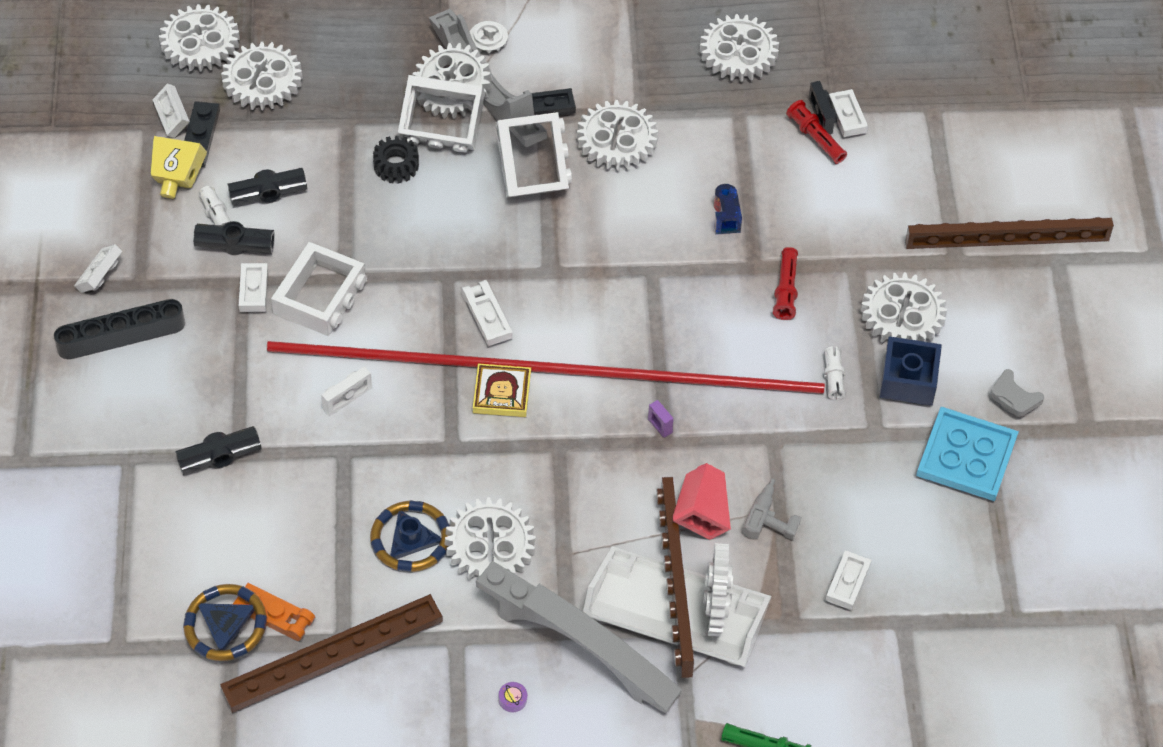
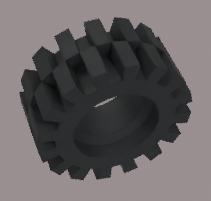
M390 136L386 137V142L380 140L379 146L375 145L373 151L376 175L378 177L381 175V180L383 181L389 178V183H393L394 180L402 183L403 178L407 182L410 180V175L414 177L419 169L418 148L416 145L414 146V142L412 140L408 142L407 137L404 136L402 140H399V136H395L394 140H391ZM393 156L405 158L404 161L399 163L387 161L388 158Z

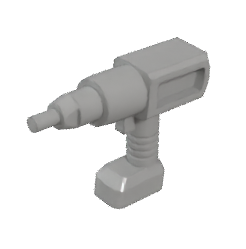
M771 479L769 484L764 487L762 493L757 496L744 523L742 533L750 539H758L764 525L777 530L791 540L796 535L802 517L793 515L789 518L788 523H784L774 518L775 512L769 510L773 501L774 479Z

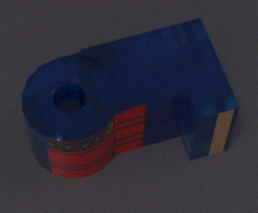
M720 184L715 189L714 208L717 211L715 212L714 221L715 235L741 233L742 214L737 190L733 185Z

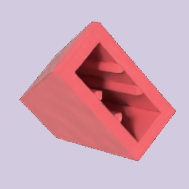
M706 463L687 473L673 514V522L709 540L731 530L725 472Z

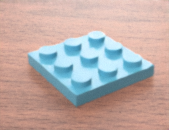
M940 407L916 476L995 501L1019 431Z

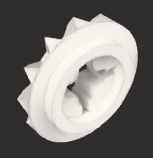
M483 21L474 25L470 30L471 37L479 52L486 50L489 54L491 50L499 52L501 47H506L508 39L507 30L497 22ZM484 34L489 38L493 37V41H490L489 39H484Z

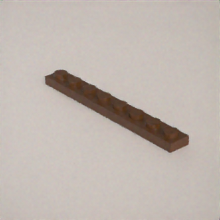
M1100 217L1064 220L1044 219L1037 221L908 225L905 244L906 249L1107 242L1110 240L1114 224L1112 218Z
M662 477V485L660 489L656 490L657 505H662L663 508L662 511H659L660 527H665V533H661L662 550H667L668 555L664 556V571L670 572V578L666 579L667 596L672 595L673 602H669L670 619H675V625L671 626L672 642L678 643V649H674L675 667L680 666L681 678L693 677L694 656L679 525L673 522V514L676 508L673 477Z
M429 594L220 684L221 691L231 712H236L443 622V616L432 595Z

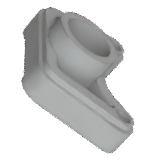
M1010 369L1004 370L991 390V397L1000 404L1002 410L1018 417L1024 416L1042 405L1044 400L1043 393H1029L1019 387L1014 382V372Z

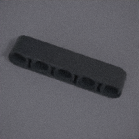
M167 299L60 326L54 332L57 352L61 358L69 360L180 332L185 326L183 308L178 300Z

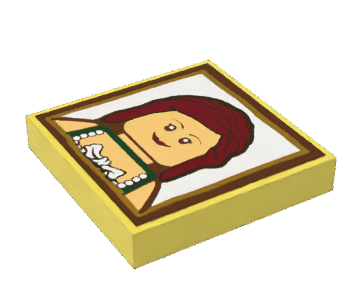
M478 364L473 413L526 417L531 368Z

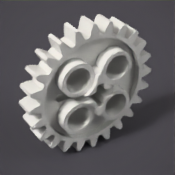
M197 4L196 10H192L190 6H187V12L179 9V15L171 14V21H164L165 27L160 28L161 35H159L161 51L165 53L166 59L171 58L172 65L179 62L180 69L188 65L189 71H192L194 67H198L199 71L202 72L203 66H207L209 70H212V64L215 63L220 67L221 60L227 61V57L233 55L235 48H239L238 40H240L238 25L234 23L233 16L228 17L227 11L220 13L219 7L212 11L210 10V5H207L205 9H201V6Z
M738 14L735 15V19H731L726 15L724 22L717 18L716 25L710 23L709 29H704L703 36L700 39L699 52L702 53L701 60L706 61V67L713 66V74L720 71L721 78L728 74L731 81L734 80L735 76H739L740 81L743 82L744 76H748L750 80H753L754 74L762 77L763 71L770 72V66H775V60L778 59L779 42H777V35L772 34L773 28L765 29L766 22L757 24V18L755 17L750 21L748 20V15H745L743 19H740Z
M261 42L259 47H256L251 43V49L242 46V53L234 51V58L227 57V64L223 65V72H221L223 88L226 90L228 97H233L234 103L241 101V107L249 103L251 110L256 105H260L261 110H264L265 105H269L271 109H274V103L277 102L282 106L283 99L291 101V94H297V87L302 86L301 63L297 61L296 55L291 56L290 49L283 52V45L274 48V44L271 42L268 47H265L264 43Z
M448 43L445 50L439 45V52L437 53L429 50L431 57L422 56L424 64H416L419 72L412 73L413 76L483 86L484 98H488L486 90L492 88L489 82L492 80L491 69L485 57L480 56L477 49L472 52L470 45L463 50L461 43H458L456 48H453L451 43ZM418 92L416 97L419 105H423L426 112L431 110L435 117L441 112L443 119L447 117L448 113H451L453 119L456 118L457 112H460L463 117L466 116L465 110L469 109L472 111L474 101Z
M615 100L614 105H610L608 101H605V107L596 104V111L588 109V114L582 115L581 122H578L577 130L578 148H582V155L588 154V161L597 159V166L604 162L606 163V169H609L611 165H615L617 170L620 169L621 165H625L627 169H630V163L639 166L640 159L647 161L648 154L653 155V150L657 147V123L652 122V115L646 116L645 108L638 111V104L628 107V101H625L623 105H619L618 100ZM621 119H623V121H622V123H621V130L619 131L618 137H617L616 148H615V150H612V149H613L614 140L616 139V136H617L619 121H620Z
M904 272L902 278H899L896 273H893L892 279L883 275L882 283L874 280L873 287L868 286L867 294L863 295L861 312H863L862 320L867 321L866 329L873 328L872 336L882 335L880 342H884L889 336L926 342L927 338L933 341L935 334H940L946 320V300L941 299L942 292H934L935 284L926 286V278L920 282L917 281L916 274L912 279L908 278L906 272ZM911 294L900 327H897L896 325L902 312L906 295Z
M488 497L486 504L483 505L479 499H476L475 507H472L467 502L465 504V512L457 509V518L451 517L450 526L446 527L447 537H445V545L449 546L447 547L446 555L452 556L451 565L460 563L458 573L460 574L467 570L469 580L474 575H477L479 578L491 563L488 561L487 520L490 519L492 521L493 561L516 574L515 569L523 573L524 564H530V555H534L535 549L533 544H535L536 536L532 535L534 527L527 526L529 517L520 518L522 509L519 508L513 512L512 502L504 507L500 498L496 504H492L490 497ZM504 525L509 527V529L503 531L498 529V526ZM479 526L481 530L473 531L470 527ZM505 550L510 552V555L503 556L498 552ZM480 551L483 555L474 556L471 552Z
M715 543L713 562L708 563V573L705 575L704 584L705 587H710V591H704L703 604H705V616H708V636L721 637L724 618H728L729 606L731 607L732 593H728L727 589H733L732 566L729 564V544Z

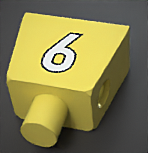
M154 136L151 176L158 183L162 184L160 192L162 197L175 199L178 187L191 188L207 154V151L200 143Z

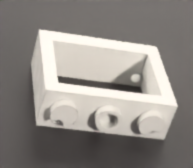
M409 75L398 135L401 139L403 136L407 137L408 142L412 140L414 145H418V142L428 143L429 147L437 149L448 146L453 147L454 151L466 153L467 150H475L485 96L483 86ZM417 92L474 101L467 139L410 130Z
M558 112L504 119L495 122L506 198L569 189L568 184L572 183L570 168L566 169L565 159L568 158L567 143H562L561 133H565L564 120L559 118ZM550 122L559 182L518 188L509 128Z
M308 242L271 298L273 314L329 336L333 329L340 325L345 310L352 307L358 290H362L364 283L367 282L364 263ZM317 265L347 276L324 312L294 301Z

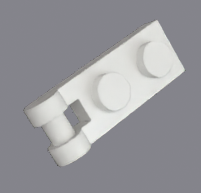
M487 280L478 282L477 286L471 288L469 285L461 288L463 299L467 302L488 346L513 338L512 330Z

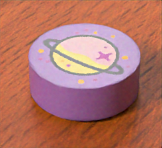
M508 682L500 688L498 701L505 711L518 712L525 707L528 693L522 684Z

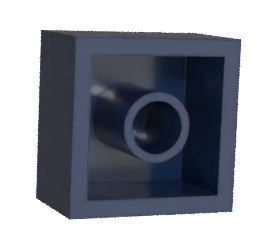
M889 336L879 398L933 406L937 389L942 344Z

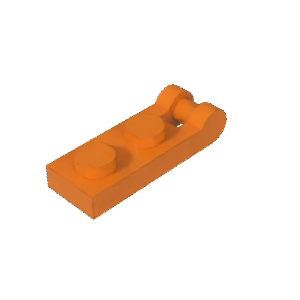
M250 583L246 584L245 587L256 593L265 607L267 615L266 626L296 641H300L305 634L304 629L307 625L310 626L315 620V615L308 609H301ZM239 596L233 603L239 605H251L249 602L245 601ZM255 611L250 616L253 620L256 618ZM292 618L297 620L295 624H289Z

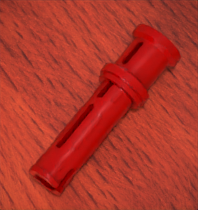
M803 100L794 102L788 108L786 116L789 119H794L799 125V130L802 133L809 134L833 159L835 164L842 162L847 157V152L819 124V117L816 114H812L806 108V103Z
M786 247L781 251L779 286L774 291L776 305L773 307V315L781 320H789L796 315L794 302L798 297V291L795 288L798 251L792 247Z

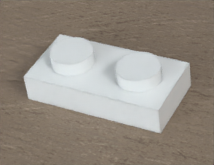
M167 83L153 98V102L167 136L175 138L190 121L175 86Z
M853 90L829 94V104L831 109L834 108L836 110L837 123L843 137L867 133L868 125Z
M116 244L102 248L74 286L81 293L97 290L104 282V275L117 265V258L122 250Z
M241 263L240 312H266L267 263Z
M364 366L358 371L351 372L346 379L337 385L328 387L321 394L323 410L329 416L372 389L371 373Z
M845 550L825 601L852 610L870 568L871 559Z

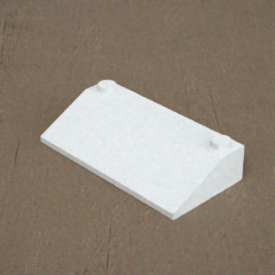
M612 546L588 586L583 612L596 621H604L678 645L677 642H672L671 626L675 625V619H670L669 602H673L672 595L667 596L666 579L670 578V572L664 571V562ZM684 569L693 650L725 660L733 665L745 667L753 650L771 596L733 584V589H727L728 593H732L731 607L729 606L728 618H724L722 636H708V616H705L703 599L704 591H710V587H705L704 585L705 575Z

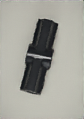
M303 168L279 173L269 169L261 170L255 174L254 178L227 184L232 205L256 200L266 204L273 203L279 200L283 194L307 189Z
M237 221L227 222L223 226L197 224L194 229L193 242L194 246L225 249L231 255H239L244 251L271 253L274 248L275 233L274 230L245 228L243 224Z
M252 426L227 435L223 432L211 433L204 438L202 443L177 450L175 453L181 472L184 475L208 466L224 468L230 465L234 458L262 448L256 428Z

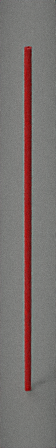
M275 341L267 342V352L478 367V364L529 367L531 372L824 394L825 383Z

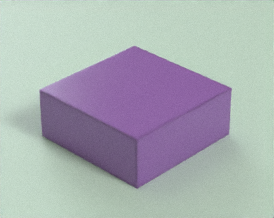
M658 400L649 404L648 420L663 438L672 434L674 418Z

